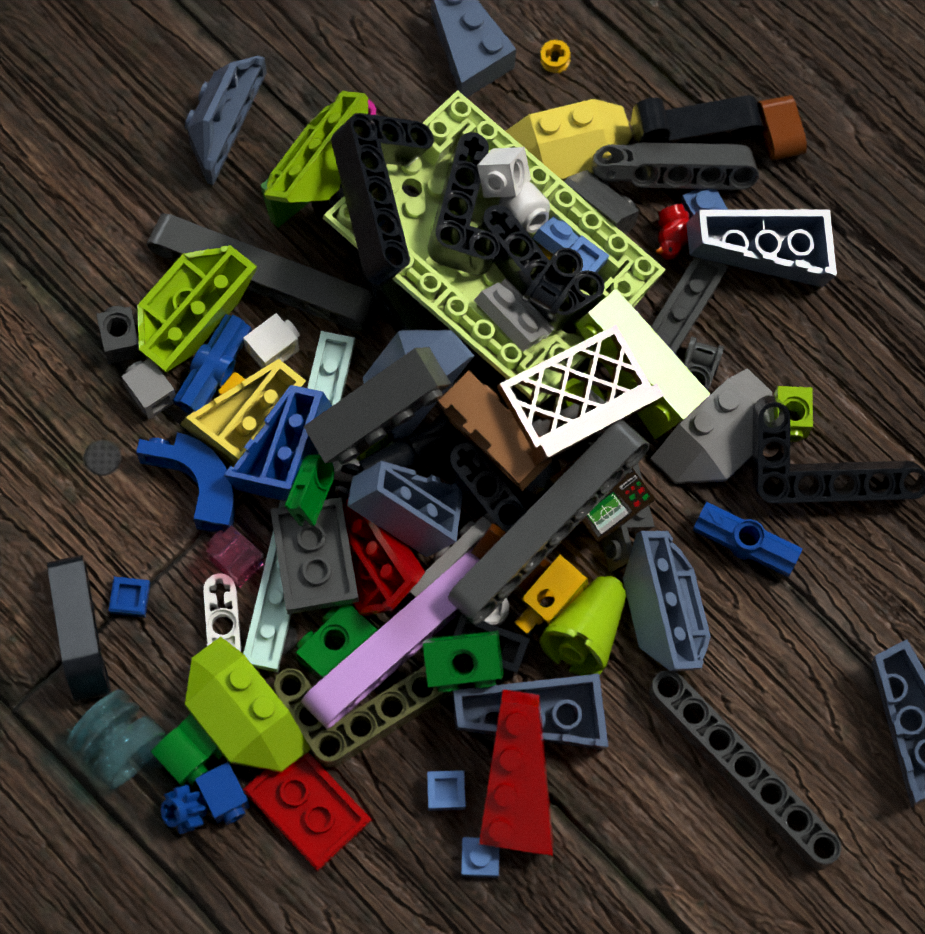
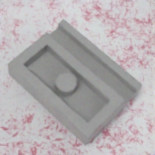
M504 279L501 283L498 282L481 291L474 299V302L523 352L539 343L542 339H546L555 328L529 301L527 303L522 301L523 295L507 279Z

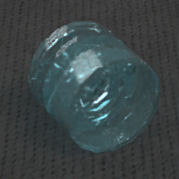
M122 689L109 693L93 705L76 723L66 740L67 746L73 752L80 751L79 757L83 762H89L98 757L93 771L110 789L121 786L138 773L153 757L151 750L166 736V732L150 716H144L134 721L140 710L139 706L135 702H129V696Z

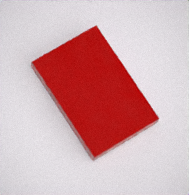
M309 752L281 773L265 769L243 789L246 796L317 872L372 822V819Z

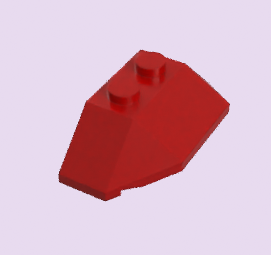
M347 499L343 503V510L359 602L353 604L362 616L393 610L419 582L425 570L407 544L349 508V499Z

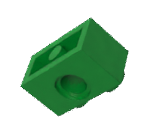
M350 604L342 605L340 608L338 606L331 608L323 617L322 622L324 624L316 633L308 632L297 644L299 649L296 652L297 661L318 681L322 680L378 631ZM332 636H338L345 641V644L338 650H330L325 646V642Z
M498 631L425 639L423 642L428 687L437 686L438 692L460 689L459 684L474 682L475 688L496 685V679H502L504 675ZM460 653L470 655L474 661L473 669L466 672L460 671L454 664V657Z

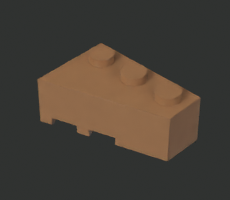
M468 371L438 401L443 414L452 426L471 444L475 445L491 463L523 491L552 462V459L537 466L534 465L529 456L532 449L511 411L506 409L499 401L500 398L486 384L483 385Z

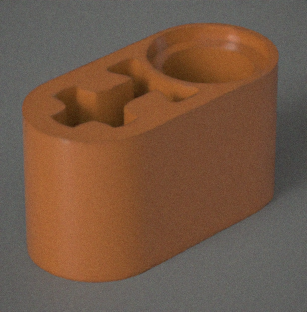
M788 95L758 101L764 125L762 135L770 159L777 160L806 154V136L793 96Z

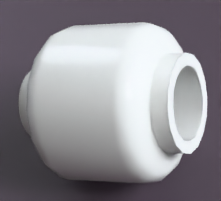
M525 182L521 192L516 197L500 198L499 205L508 208L527 233L537 232L549 219L550 203L531 182Z

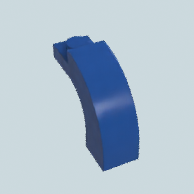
M178 432L174 445H170L169 441L161 438H150L149 441L139 439L136 454L140 464L183 472L197 484L199 495L193 518L196 529L231 535L235 519V496L232 484L224 476L227 469L218 455L198 439Z

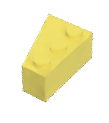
M277 359L204 407L185 417L180 425L234 467L246 451L245 445L250 438L254 440L266 424L265 418L290 385L302 387L306 380L280 359Z

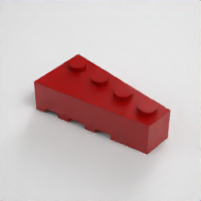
M503 689L479 844L553 856V831L540 696Z

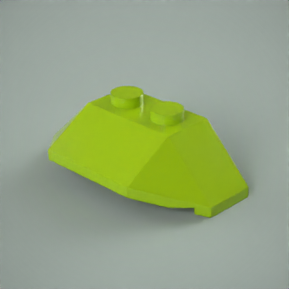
M341 91L335 97L334 103L326 106L308 123L269 175L267 189L264 192V196L268 200L287 203L329 200L337 193L341 180L331 144V137L355 113L368 114V97L365 93Z
M231 245L182 254L137 305L139 351L165 372L170 371L193 356L217 329L225 314L229 315L238 305L257 270V266Z
M219 637L192 657L185 707L229 763L269 769L281 773L310 751V747L290 711L242 652L224 638Z

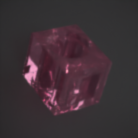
M232 525L225 532L222 530L218 531L208 542L207 546L209 548L206 551L209 561L221 572L230 576L239 588L264 564L263 553Z

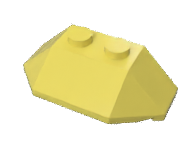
M590 99L529 114L505 130L563 181L584 170L594 174L592 162L597 150L608 144L627 145L633 136L623 106L597 99ZM606 152L602 157L608 158L611 156V153Z

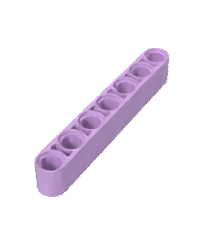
M473 548L320 680L303 697L301 703L326 729L335 725L421 649L425 639L433 638L461 613L448 600V595L453 587L480 560L471 553Z

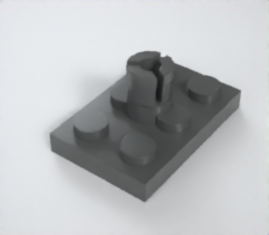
M341 497L325 500L315 526H311L306 520L303 526H299L286 507L270 509L287 615L358 603L359 598Z

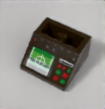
M584 453L550 478L553 485ZM632 468L581 522L595 540L600 543L654 502L655 498Z

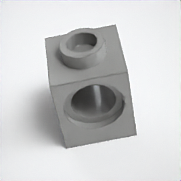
M149 358L144 362L137 361L127 368L125 374L121 376L125 389L148 420L174 404L173 399L176 395L174 388L158 366Z

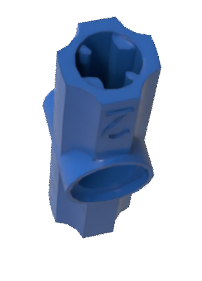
M225 314L208 344H203L198 349L191 362V372L173 399L174 404L181 408L182 411L191 414L207 405L218 387H222L231 376L236 364L235 359L244 345L243 337L252 331V328L244 320L235 315Z
M708 502L704 505L692 530L729 548L736 557L744 560L751 559L788 578L803 549L766 531L758 521L752 519L743 520ZM750 534L754 537L756 544L751 546L743 544L739 539V535Z

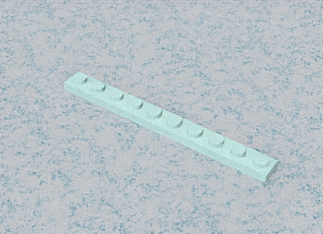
M321 331L307 388L323 391L333 406L343 397L355 346V337ZM280 500L279 508L285 507L286 501ZM273 530L244 655L255 668L278 672L291 614L287 615Z

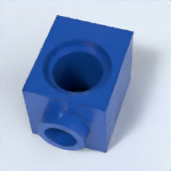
M229 762L195 778L217 824L225 821L226 825L246 815L244 810L250 808V805Z

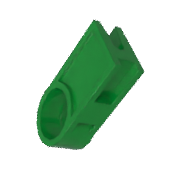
M307 455L304 457L284 505L299 526H303L305 520L311 526H315L333 483V462L324 463L320 455Z

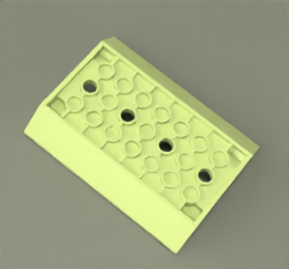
M457 90L423 122L433 134V145L409 166L386 165L410 257L409 265L392 279L508 380L585 341L575 325L580 320L578 319L572 323L575 327V333H566L562 329L558 331L553 330L546 339H542L539 343L522 352L474 302V299L481 291L506 279L493 262L487 273L472 275L438 264L429 256L428 243L449 162L461 136L469 132L482 135L488 142V153L492 148L523 147ZM525 149L531 177L529 182L535 185L550 203L548 220L554 216L558 220L567 223L578 236L582 235L609 255L606 264L598 272L604 281L605 289L597 304L617 288L626 300L635 307L666 269ZM469 155L467 156V159H466L467 162H471V161H470V157H471V156H469ZM458 181L459 184L467 186L465 183ZM481 183L470 226L475 228L478 227L485 210L490 206L499 205L501 198H484ZM405 185L415 187L419 192V196L411 197L406 195L402 187ZM344 196L324 214L323 219L357 248ZM449 210L451 213L459 215L457 212ZM528 232V234H529V235L531 236V238L533 239V237H534V235L536 234V232H534V233H529V232ZM442 240L445 244L452 245L449 241ZM475 250L479 255L486 256L483 252ZM511 252L515 256L520 257V255H518L517 253ZM558 267L561 272L569 274L563 267ZM580 290L582 293L589 295L586 291ZM578 354L574 355L570 368L576 370L586 357ZM565 360L558 364L564 366ZM546 369L544 370L541 383L558 389L562 374ZM536 375L529 379L535 381ZM521 384L515 385L529 399L531 398L532 388ZM539 391L536 405L538 406L551 395Z

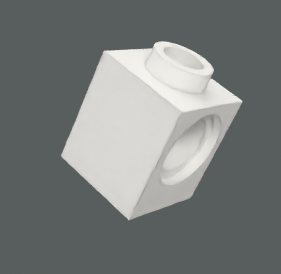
M525 147L492 148L477 165L484 198L516 197L521 192L525 182L531 180Z
M277 313L243 337L245 350L261 369L277 359L284 363L299 351L298 337L300 334L291 321L288 319L283 321Z

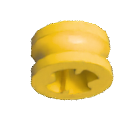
M550 40L542 46L540 54L543 68L552 73L565 71L570 63V49L567 44L560 40ZM553 51L560 52L558 62L551 61Z

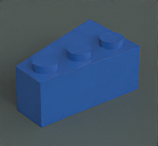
M294 385L288 387L265 418L266 424L254 440L250 438L245 445L246 451L234 467L230 466L225 472L224 476L235 490L282 501L287 500L304 457L307 455H318L319 453L303 426L332 406L324 392Z

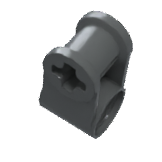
M691 336L683 364L709 391L725 346L713 347L698 342L696 337Z

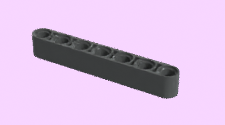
M160 214L146 243L147 248L153 253L174 262L184 253L231 245L257 266V270L247 290L354 331L364 330L377 301L373 293L362 287L170 214Z
M618 420L612 424L453 587L448 595V600L472 624L477 625L484 621L644 457L649 449V443L624 420Z
M669 670L658 673L649 689V698L652 704L807 865L820 870L834 863L840 856L842 849L838 837L681 675ZM661 683H669L674 687L676 695L669 698L664 697L659 693L657 686ZM686 709L696 710L701 716V722L697 724L687 722L683 716V711ZM718 735L724 738L727 745L726 749L719 751L712 748L709 744V737ZM742 761L749 764L752 769V776L745 778L738 775L735 771V763ZM770 788L774 790L778 796V802L776 804H767L763 801L761 789ZM787 816H799L804 823L803 831H793L787 824ZM814 842H823L829 847L830 857L828 859L816 856L813 849Z

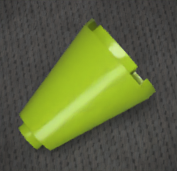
M612 576L595 578L543 630L540 638L543 651L557 664L562 659L572 665L569 671L581 676L600 675L607 667L627 594L623 584Z

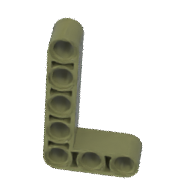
M461 653L457 654L454 657V664L458 665L464 672L469 671L467 658ZM424 666L347 714L331 728L326 729L320 722L313 726H306L300 721L302 715L309 711L301 701L312 688L301 671L290 668L282 670L274 681L276 695L290 711L316 761L325 768H335L342 765L451 696L453 692H438L437 686L431 687L432 693L428 697H417L412 691L413 687L420 683L428 684L426 667ZM289 681H295L301 685V689L296 695L288 696L281 691L283 685ZM466 683L459 684L460 689L463 688L466 685ZM394 702L399 704L402 711L396 717H388L382 713L383 706ZM357 722H366L370 725L371 731L364 737H358L351 732V728ZM327 741H334L340 746L339 752L332 757H327L320 752L321 745Z

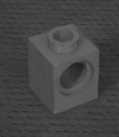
M112 306L105 309L104 312L96 314L108 364L143 357L139 351V338L131 306L125 308L123 306ZM117 328L127 329L126 333L120 337L111 335L112 331Z

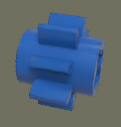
M189 785L174 788L172 792L165 793L166 800L161 805V816L168 827L177 826L179 834L193 831L194 827L204 824L202 818L207 813V803L199 791L190 793Z

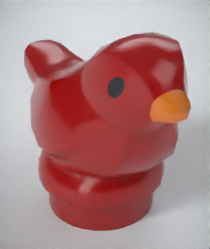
M683 204L671 205L658 212L660 219L658 223L662 229L658 234L660 247L656 250V253L660 254L665 260L676 258L683 246L688 242L686 223L690 219L689 213L685 211Z

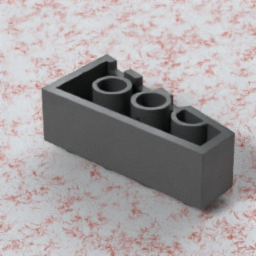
M430 347L414 348L303 427L324 463L339 461L342 465L356 459L372 445L386 437L394 428L411 420L415 416L414 413L421 407H427L440 400L444 396L442 391L449 387L451 382Z

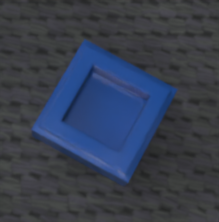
M114 576L109 613L145 618L150 581Z

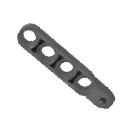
M645 142L633 145L608 144L596 151L592 162V171L596 177L609 182H632L635 186L642 188L742 190L752 187L759 179V172L750 148L744 145ZM606 152L611 153V156L608 158L602 157Z

